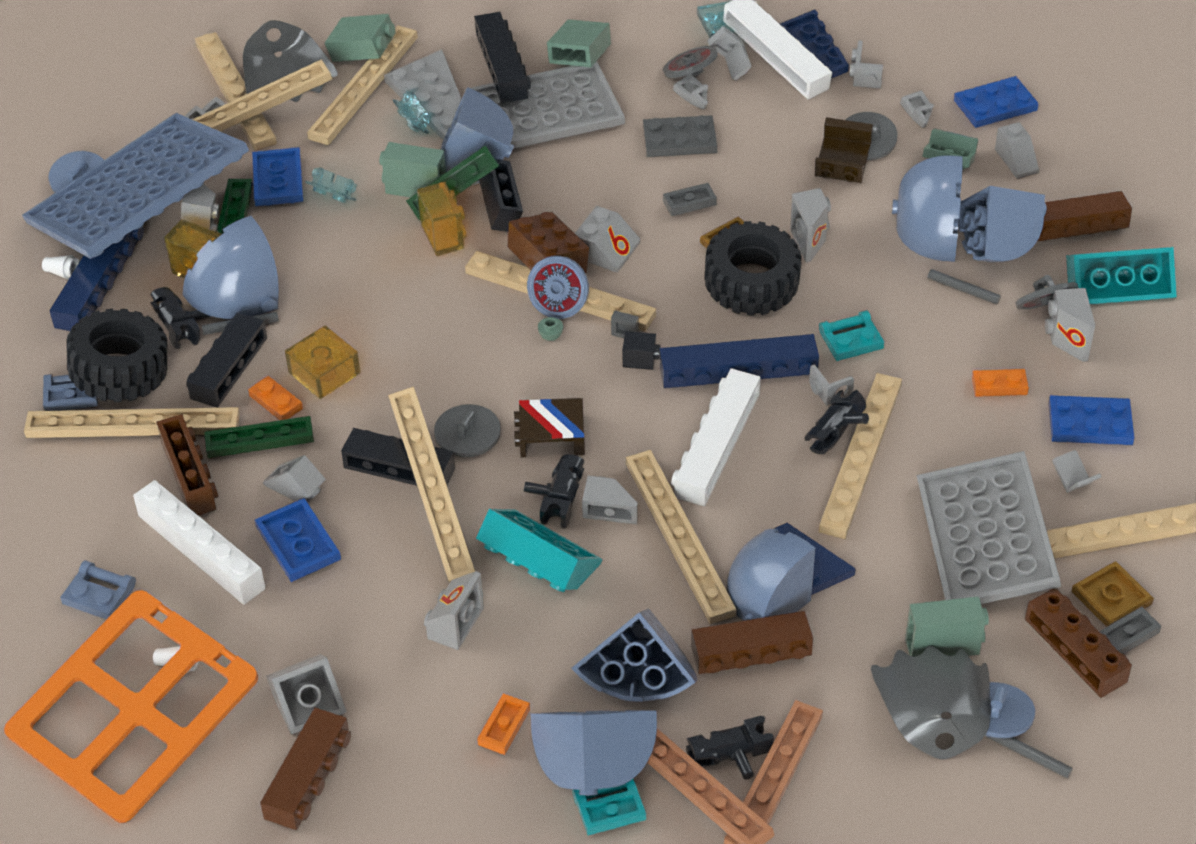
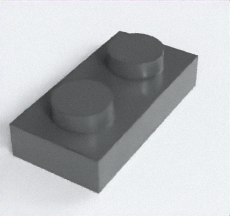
M704 183L664 193L663 202L670 215L675 216L717 205V197L709 183Z
M1140 607L1099 632L1106 635L1110 643L1120 653L1125 654L1159 634L1161 625L1143 607Z

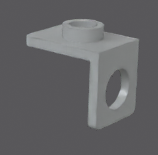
M815 365L810 366L809 383L815 395H819L826 406L830 405V401L841 386L847 385L844 397H848L853 392L854 378L852 376L829 384Z
M1076 450L1052 460L1067 493L1086 486L1102 477L1100 473L1092 477L1088 476Z

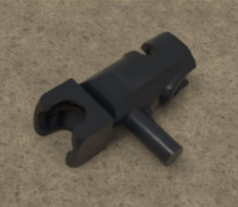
M168 287L154 289L151 292V297L154 301L150 302V304L158 314V318L167 328L169 340L174 348L180 349L181 344L179 341L182 339H188L193 345H197L200 340V328L196 320L210 318L211 316L199 310H184L180 298Z
M840 390L830 401L832 406L816 421V426L812 427L804 437L805 441H810L812 438L817 439L809 448L812 452L825 454L835 446L849 424H867L869 422L868 414L863 413L867 407L866 402L858 390H854L848 397H844L843 390Z
M571 454L563 455L552 472V482L547 483V485L525 482L524 492L544 496L539 513L540 522L543 525H546L551 517L558 516L561 518V528H567L571 517V508L579 488L578 482L581 480L585 469L583 468V458Z
M757 716L745 719L743 725L710 732V740L704 738L702 734L687 738L689 745L686 746L687 754L701 767L717 765L727 759L735 760L743 779L748 780L754 776V772L746 754L751 753L755 757L769 753L774 743V735L772 733L763 734L765 717Z

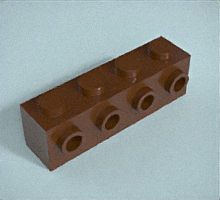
M1122 191L1045 202L1047 210L1037 242L1129 228L1132 207Z
M182 414L157 421L161 444L185 505L197 515L217 510L214 499L219 498L215 483H209L208 479H211L207 464H202L201 462L204 459L200 446L194 445L196 437L192 426L187 427Z
M1054 588L1028 602L1025 620L1100 698L1128 682L1132 668L1129 659L1110 643L1106 635L1101 634L1091 624L1086 615L1081 614L1072 605L1067 596L1062 595Z
M805 611L691 629V648L698 674L717 673L722 670L743 669L752 665L772 664L777 661L801 659L805 656H811L813 635Z
M314 707L260 802L264 820L294 830L299 828L302 820H307L311 812L313 800L316 796L321 795L328 773L335 770L338 763V755L342 748H346L350 742L351 731H349L346 717Z

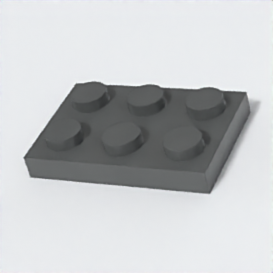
M713 115L643 119L647 157L717 153Z

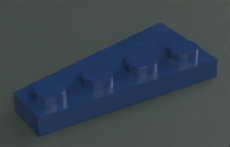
M816 9L780 23L788 33L832 72L831 79L848 72V62L839 47H835L834 39L831 34L826 32L825 24L822 20H819Z

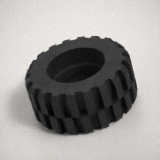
M744 221V224L739 225L735 223L730 225L729 229L725 227L710 240V244L707 246L704 273L707 291L716 302L720 301L722 307L725 309L731 308L734 313L738 314L744 312L748 316H754L755 313L765 315L771 310L775 312L781 309L782 304L784 306L787 305L798 291L802 255L794 239H790L791 236L784 230L781 232L779 227L775 225L768 226L765 222L758 221L757 224L752 223V221ZM753 263L765 266L770 270L762 273H749L738 269L736 266Z
M123 308L120 310L106 309L104 312L96 311L89 317L86 315L81 318L79 323H76L71 328L67 336L68 376L81 392L85 390V394L92 398L96 396L99 400L106 402L107 400L122 402V400L127 399L133 401L139 396L143 398L149 395L151 390L154 391L158 388L166 377L168 363L167 336L158 323H155L148 315L144 317L141 312H129L128 309ZM116 353L127 354L126 356H108V354Z

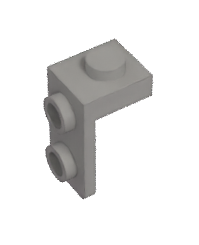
M721 27L707 40L709 46L715 47L717 52L725 57L731 77L735 81L746 74L751 68L742 38L726 27Z
M858 40L857 49L853 48L851 62L855 63H851L850 77H854L853 86L881 89L883 65L861 63L863 41Z

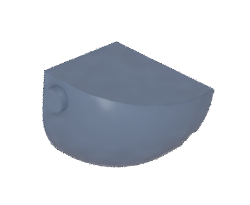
M467 87L451 123L452 127L448 128L440 149L444 150L446 172L484 146L488 147L496 160H503L504 157L509 158L514 147L511 144L513 125L508 115L494 101Z
M938 156L916 164L902 178L899 185L898 200L893 199L892 214H896V229L900 239L909 249L926 258L955 262L961 203L963 156Z
M989 186L962 200L960 203L958 227L959 231L964 232L965 240L962 241V245L966 253L972 254L974 260L984 262H1006L1026 254L1035 245L1042 231L1044 216L1047 210L1045 195Z
M252 216L238 220L223 229L224 233L215 241L211 242L209 240L196 255L198 260L193 268L187 271L182 295L190 305L204 314L217 318L233 319L237 312L248 316H255L278 309L279 283L275 260L266 236Z
M778 529L764 530L746 543L735 557L727 579L726 591L736 607L737 617L745 621L793 613L811 601L815 547L791 532L785 535L778 532Z
M649 608L635 615L572 667L573 671L591 687L627 701L643 702L664 699L680 693L697 682V675L687 657Z
M657 710L531 713L532 740L539 764L554 784L566 789H577L580 795H597L598 789L623 785L640 773L651 756L657 733Z

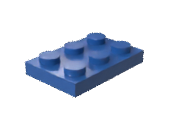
M1017 76L954 94L955 103L975 128L1038 111L1039 105Z
M300 147L252 152L255 207L304 202Z
M1050 395L1048 403L1052 442L1133 445L1134 429L1129 398Z
M305 498L255 519L256 528L290 582L341 560L338 548Z

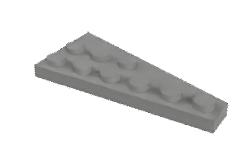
M439 50L385 74L384 78L385 82L444 140L448 128L452 127L451 123L462 99L442 50Z

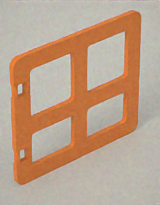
M138 590L133 592L6 723L4 732L12 742L116 822L125 823L138 813L258 681V673L252 665L227 650L225 646L175 611L167 608L146 591ZM158 611L168 616L162 623L153 618ZM142 618L181 647L141 691L134 693L95 665V661L136 619ZM222 655L232 661L226 668L216 662ZM202 661L227 678L228 682L188 726L180 727L155 709V707L196 662ZM81 681L118 708L120 712L77 758H70L33 730V726L75 682ZM142 726L167 744V748L126 793L122 795L117 794L96 778L93 773L135 727Z

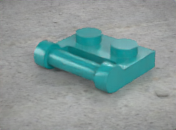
M868 310L861 311L856 316L842 320L819 323V332L836 362L884 349V340L873 324ZM858 325L862 326V328L854 329L836 335L833 334V332L844 330Z
M634 779L617 787L598 789L597 795H580L579 790L572 789L573 798L578 807L587 836L646 820V811ZM620 790H625V792H621V793H618V794L606 796V797H603V798H599V799H595V800H592V801H588V802H587V799H591V798H594V797L606 795V794L613 793V792H617V791H620Z

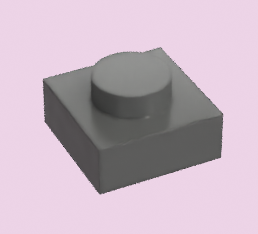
M614 311L611 316V335L624 338L625 331L639 332L638 316Z

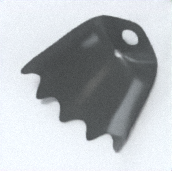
M270 20L264 23L247 40L243 50V69L247 94L321 59L332 77H336L338 72L308 33L295 25L282 21ZM272 28L278 29L281 33L277 41H270L267 38V32ZM281 51L282 55L280 57L274 55V53ZM323 84L311 89V91L320 93ZM301 95L293 97L290 100L298 102Z
M928 646L921 655L915 657L908 655L902 650H897L890 666H871L873 679L894 723L904 738L919 750L938 759H948L971 748L986 735L991 717L988 666L986 663L980 666L974 664L963 649H959L953 656H948L941 653L934 646ZM943 712H949L952 718L942 719L941 715ZM942 733H949L954 737V743L950 748L941 749L935 744L937 736Z

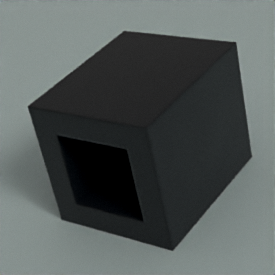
M625 331L622 348V365L624 368L654 369L655 360H660L661 344H656V333Z

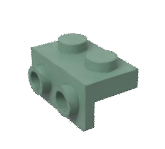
M934 128L931 131L929 143L924 147L922 157L930 159L938 156H963L962 169L969 168L975 160L979 140L974 137Z

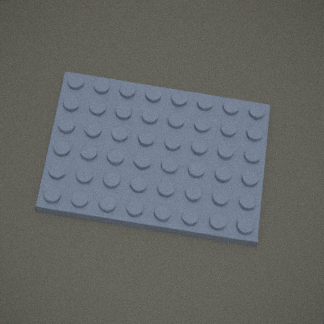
M175 113L22 216L27 224L91 259L101 255L104 249L111 244L123 240L124 236L132 230L142 227L145 221L151 217L161 214L164 208L183 199L184 195L192 189L201 187L204 181L211 176L220 174L223 168L230 163L239 161L249 151V148L244 141Z

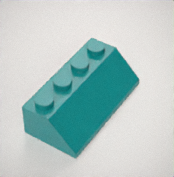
M1174 247L1066 255L1068 283L1075 282L1079 288H1085L1090 304L1177 298Z
M489 509L476 539L484 543L483 547L488 551L497 554L499 552L506 556L505 560L516 566L522 565L526 567L528 574L538 579L545 578L551 582L550 586L561 592L577 590L600 566L603 560L516 509Z

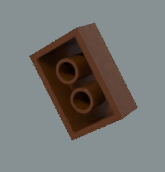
M543 212L540 215L521 217L518 220L509 221L507 247L530 270L539 261L547 257L564 256L575 261L587 273L589 247L553 212Z

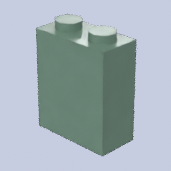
M389 14L342 17L325 41V46L332 62L379 59L396 33L395 25L392 23Z
M568 19L547 42L549 63L592 67L611 45L610 24Z
M388 142L385 151L380 153L379 164L383 167L381 181L385 184L386 194L412 197L446 173L444 150Z
M979 596L910 604L905 635L909 655L913 657L919 656L928 646H934L941 653L948 656L955 655L959 649H963L968 656L979 655L981 643H984L986 639L984 626L989 623L988 611L986 608H982Z

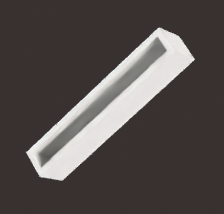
M732 0L725 4L723 21L804 97L809 100L830 88L832 75L830 69L788 33L783 26L777 23L770 14L765 12L756 1Z
M730 369L727 377L721 379L718 395L712 397L708 414L702 416L699 432H695L692 436L690 450L685 451L682 456L680 470H675L671 485L674 486V494L677 499L705 507L760 395V376Z
M156 480L133 495L138 516L243 605L265 590L261 567Z

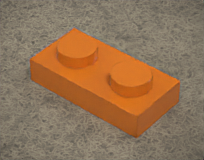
M1025 369L973 370L972 372L975 397L1028 395L1029 386Z
M269 376L248 389L249 396L279 420L289 419L303 409L302 402Z
M503 693L477 738L478 745L505 755L530 711V703Z

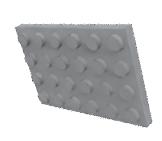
M597 61L592 67L569 66L529 75L531 89L527 90L528 99L500 103L494 83L471 88L494 101L508 115L513 125L511 144L514 145L513 149L625 124V116Z
M1025 451L917 475L945 600L979 596L981 604L1061 587Z

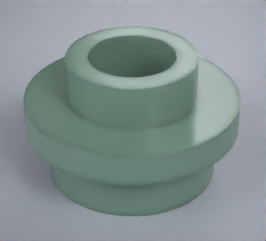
M554 317L544 318L538 323V332L545 340H556L563 332V323Z

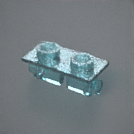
M405 92L401 101L393 99V102L398 107L397 112L406 118L409 128L415 132L420 130L429 134L426 125L430 124L431 115L421 105L415 93Z
M319 167L318 169L314 168L312 171V182L305 180V183L313 186L312 190L324 195H326V192H330L333 194V199L344 203L347 199L356 201V198L351 197V193H354L357 188L352 179L337 175L335 182H333L335 173Z

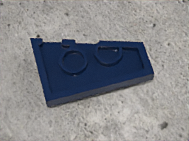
M788 522L773 528L778 529V532L784 535L791 532L815 547L812 595L855 576L856 568Z

